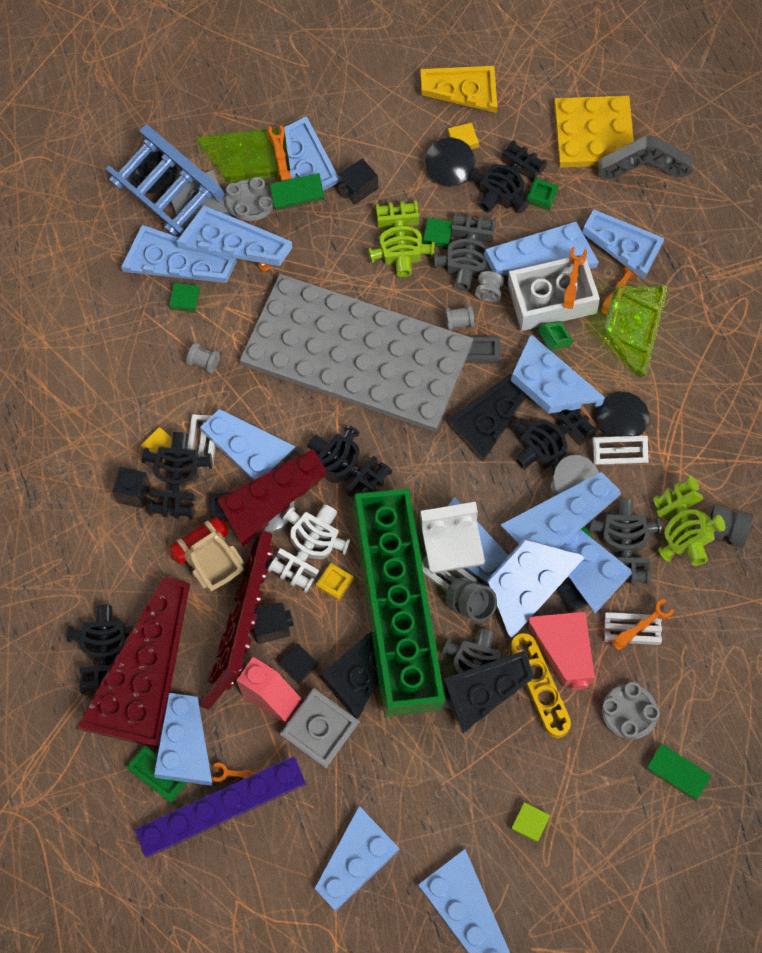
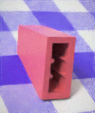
M585 612L529 617L528 631L535 639L539 649L563 687H571L572 690H583L588 688V685H592L595 675Z
M252 657L237 679L243 698L285 725L288 724L304 702L277 671L255 657Z

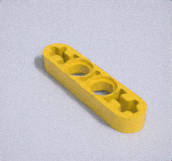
M518 634L512 640L511 654L523 651L517 650L519 642L523 641L525 645L530 644L528 648L530 666L540 667L543 675L540 679H532L525 686L546 733L552 738H562L567 735L571 726L568 712L535 639L529 634ZM543 691H548L554 696V702L548 706L542 705L538 700V695ZM556 707L559 708V710L555 711L557 720L565 722L562 726V731H558L556 727L551 728L550 726L553 723L551 711Z

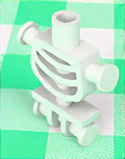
M323 504L316 517L307 512L300 517L294 512V507L289 509L284 515L283 520H288L294 525L290 532V541L298 551V554L295 557L280 548L277 556L287 561L288 564H282L275 557L268 568V572L274 571L281 575L280 579L282 580L286 576L293 579L290 585L295 586L297 584L305 589V593L308 592L314 578L319 573L318 569L305 562L306 559H325L330 555L332 548L343 551L342 554L345 555L350 539L345 541L337 538L338 530L330 526L337 511ZM302 525L306 528V530H307L310 534H307V533L303 530ZM296 532L304 541L303 545H301L295 537ZM313 547L318 549H325L322 552L312 551ZM292 566L299 568L296 574L290 571ZM303 571L313 576L314 578L308 579L307 577L303 576Z

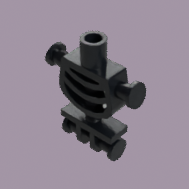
M515 140L511 141L501 155V161L506 165H491L485 174L479 172L478 168L475 167L470 175L469 181L479 182L480 192L484 194L483 198L478 202L479 207L483 211L490 213L497 203L506 209L515 205L517 212L522 213L527 209L530 202L521 198L524 191V180L520 174L534 182V179H537V173L541 174L548 161L545 159L542 161L537 158L535 152L528 155L527 147L521 148L516 145L517 142Z
M565 409L564 411L567 415H564L562 412L551 413V416L559 423V427L546 420H537L529 427L523 423L524 419L520 418L513 426L512 431H518L522 435L521 445L525 449L515 456V461L524 470L537 461L543 469L551 466L553 471H555L556 466L565 457L568 446L565 434L568 433L581 446L585 438H591L598 431V427H593L588 422L590 418L587 415L583 417L579 415L582 411L581 409ZM557 441H558V442L560 443V445H561V451H559V452H558V447H557V445H556V443H555V442H557Z
M346 425L344 435L335 434L329 443L317 434L310 439L307 447L310 450L314 449L316 454H318L327 472L325 478L329 482L339 483L348 479L351 475L354 476V480L347 487V494L350 497L359 487L362 488L359 493L377 492L375 486L382 487L385 483L384 478L393 473L386 464L382 462L378 464V460L374 455L362 470L358 467L360 449L353 439L358 437L360 433L352 426ZM342 447H345L343 455H340ZM350 451H352L355 455L352 462L348 460L350 457ZM378 465L379 469L373 472L374 468ZM368 478L371 482L368 483L365 479Z
M172 432L171 448L159 447L158 452L155 453L149 451V448L146 447L143 451L141 463H154L153 472L155 476L170 485L169 492L150 490V496L163 499V503H155L154 500H150L149 516L162 514V517L167 518L169 513H174L175 519H180V516H187L190 520L194 519L195 504L191 503L190 506L182 505V501L196 502L197 497L194 494L179 493V486H186L195 482L199 477V468L208 467L213 469L211 453H208L207 456L198 457V453L195 450L187 449L189 435L187 433ZM164 459L172 463L171 467L163 464L162 460ZM193 462V464L189 466L182 467V464H189ZM160 468L171 474L170 479L161 475ZM191 473L189 477L180 479L181 475ZM170 500H176L175 507H170Z
M111 605L96 606V622H84L82 630L74 629L73 626L68 627L67 642L71 643L72 640L80 641V648L85 656L99 663L98 666L80 667V674L83 676L80 678L81 694H85L86 691H97L102 682L101 676L106 675L111 666L109 662L116 658L133 626L125 627L122 620L112 621ZM89 636L98 639V641L90 639ZM87 645L99 649V653L88 650ZM94 676V679L85 680L84 677Z

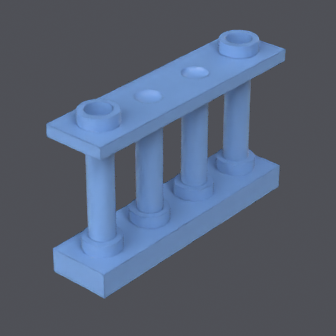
M146 124L140 130V133L145 138L143 146L119 172H116L108 165L106 170L111 175L109 180L118 189L122 187L127 189L166 223L163 227L174 236L179 234L181 236L184 232L181 226L206 198L210 199L212 196L219 202L225 193L216 182ZM157 149L163 154L161 156L162 160L142 183L135 188L126 179L151 151L155 152ZM176 165L181 170L180 176L155 204L152 203L144 195L169 167L173 168ZM192 181L196 182L200 186L198 193L172 220L163 210L188 182L190 184Z

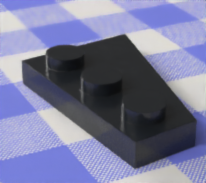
M511 374L449 419V425L482 462H484L527 397V394L511 381Z
M369 632L319 676L356 719L360 717L364 706L379 681L372 632Z
M525 650L443 679L462 734L535 678Z

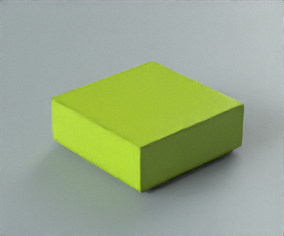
M524 802L511 830L538 843L551 815Z

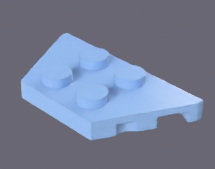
M533 335L529 337L512 374L511 381L548 414L561 412L565 409H580L582 404L594 403L595 407L603 404L605 397Z
M524 539L489 577L487 583L496 593L497 608L506 627V632L511 638L515 636L529 620V617L533 616L584 559L581 554Z

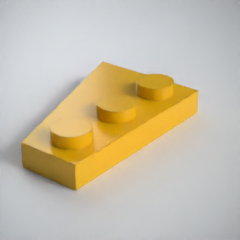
M494 66L421 69L422 96L497 113Z

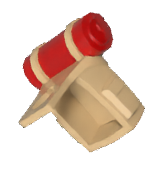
M217 516L209 521H205L202 526L185 537L177 539V542L169 546L171 558L180 565L188 562L194 569L192 571L194 579H196L203 590L207 589L209 593L225 585L245 570L242 566L244 561L237 552V549L233 545L228 546L224 537L228 535L226 523Z

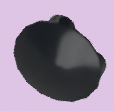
M453 137L440 139L433 143L427 151L425 159L426 171L430 179L439 185L451 187L464 184L469 180L475 166L474 153L470 146L461 139Z
M159 151L150 152L129 175L130 183L135 188L160 163L162 153ZM177 166L169 167L146 193H156L171 185L177 175Z
M619 391L605 397L603 404L598 406L596 410V420L599 428L609 437L640 436L648 427L649 411L646 404L638 396L630 392Z

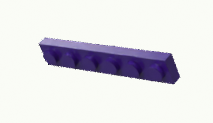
M293 756L135 829L144 856L149 858L307 785L297 759Z

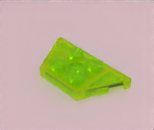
M272 128V133L279 135L278 128ZM268 129L198 137L200 148L204 149L210 161L214 167L218 168L225 182L251 180L254 177H276L278 173L277 162L274 158L275 151L267 138ZM284 133L283 149H284V152H285V154H286V152H287V145H286V137H285V133Z
M648 285L636 288L619 286L614 289L602 336L640 378L647 374L668 291V286L666 285L659 287H648Z

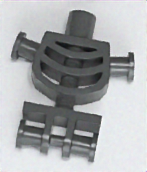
M455 212L451 237L463 239L452 241L448 246L447 255H437V253H434V268H437V266H447L448 274L457 275L455 282L457 289L469 290L472 278H478L479 274L484 271L492 272L484 257V252L488 247L479 241L493 242L496 218L488 220L483 219L484 216L480 215L479 220H473L472 214L462 216Z
M617 500V515L608 514L605 522L597 521L594 517L591 520L589 533H593V531L603 533L602 542L605 548L621 555L616 558L631 569L632 574L627 578L630 579L631 585H635L636 582H645L646 585H649L650 568L648 567L650 558H632L631 555L645 548L649 540V533L657 532L658 535L662 534L661 521L659 518H656L654 522L647 523L645 515H633L632 500ZM643 538L641 542L631 545L632 542L638 541ZM636 568H646V571H636Z
M479 629L475 643L463 641L459 647L451 643V639H448L442 654L445 655L447 653L455 657L453 670L455 674L463 672L459 668V664L463 668L470 670L500 659L501 651L491 648L495 633L487 629ZM463 655H464L465 657H467L469 660H471L472 663H471L470 661H468L467 659H465V658L463 657ZM448 692L444 693L445 702L441 709L443 710L445 707L454 710L450 697L447 696ZM486 716L482 718V722H485Z

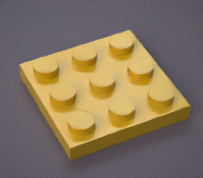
M629 96L555 98L554 107L559 168L598 166V161L601 158L634 142Z

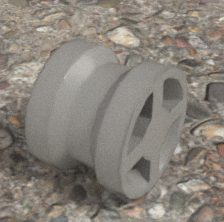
M491 271L481 272L478 276L479 286L476 287L475 296L486 302L500 300L501 291L499 289L503 286V276Z

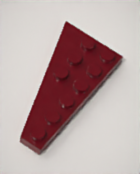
M264 530L261 531L252 544L245 570L243 571V576L247 578L243 579L236 592L234 600L237 601L233 613H230L216 652V657L220 658V660L215 662L212 671L209 673L207 683H210L211 687L201 697L199 707L207 710L213 706L225 690L231 689L235 678H239L245 669L246 662L242 661L243 655L247 653L251 644V638L248 637L249 630H252L257 619V614L254 613L255 606H258L263 591L259 589L268 573V568L265 567L266 561L270 559L273 552V546L270 545L273 534Z
M163 577L159 581L75 729L154 748L160 746L190 583L168 577Z

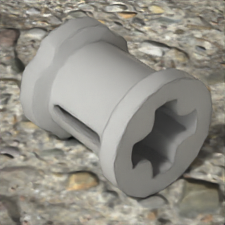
M471 304L461 309L450 310V308H445L448 330L452 331L453 328L463 326L474 328V314Z
M194 343L188 352L186 363L190 366L197 365L212 374L219 363L220 353L208 351L201 348L200 344Z

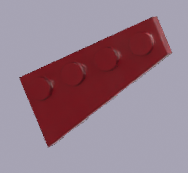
M312 449L217 499L242 547L250 542V538L258 531L264 530L269 525L268 522L279 513L282 514L290 507V503L308 492L327 475V472L316 452Z

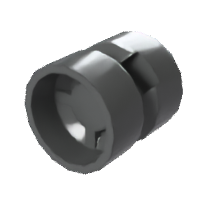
M715 503L710 515L711 520L714 519V516L720 515L725 522L724 531H714L715 540L721 541L725 538L727 544L743 548L750 531L753 514L741 510L732 513L730 507Z
M458 578L449 585L446 591L445 600L449 609L474 621L483 622L489 619L496 610L497 596L493 589L470 579Z

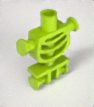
M414 200V203L404 204V201H400L399 207H393V202H389V205L386 206L376 204L378 229H390L381 234L380 248L373 250L368 248L370 261L375 263L376 259L383 258L385 265L396 264L398 277H408L412 274L411 263L420 262L421 254H430L431 257H434L435 242H432V244H422V236L418 229L409 227L419 225L417 200ZM401 212L400 215H394V213Z
M689 476L686 482H678L674 485L675 491L668 488L664 491V495H657L653 498L656 507L659 509L657 511L658 516L667 520L672 518L665 528V537L669 544L666 547H660L658 551L662 558L668 562L672 560L671 556L676 553L684 557L689 555L692 565L699 566L708 561L704 546L715 540L714 531L722 532L725 530V522L720 515L714 516V519L711 520L710 516L699 510H688L689 507L704 499L702 494L696 492L699 490L698 482L693 476Z

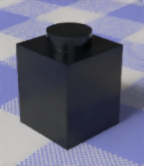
M363 158L338 174V190L345 199L349 198L354 205L378 189V175Z
M119 467L112 490L117 503L144 508L150 488V481L146 472Z
M282 602L254 610V613L257 614L254 631L258 644L291 636L289 627L294 626L290 610L284 611Z

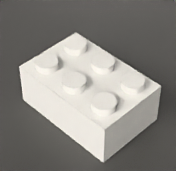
M569 258L509 271L507 286L521 331L537 328L542 324L563 322L597 314L600 298L587 259L584 264L578 267L577 273L579 274L577 283H575L576 296L573 309L563 307L565 291L568 284L570 285L569 278L573 270V264L569 261Z

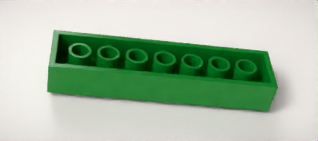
M400 489L355 494L352 511L384 717L440 711L445 698L410 490Z

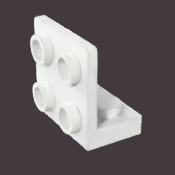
M476 502L420 512V523L430 573L484 565L485 559L477 525L478 511Z

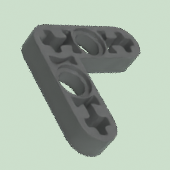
M645 136L601 158L598 161V174L603 179H614L649 162L674 177H685L693 171L692 158L659 137Z

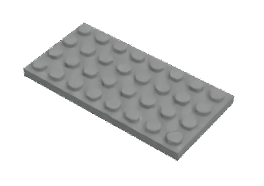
M279 274L241 356L240 365L437 433L465 365L467 355H469L474 338Z

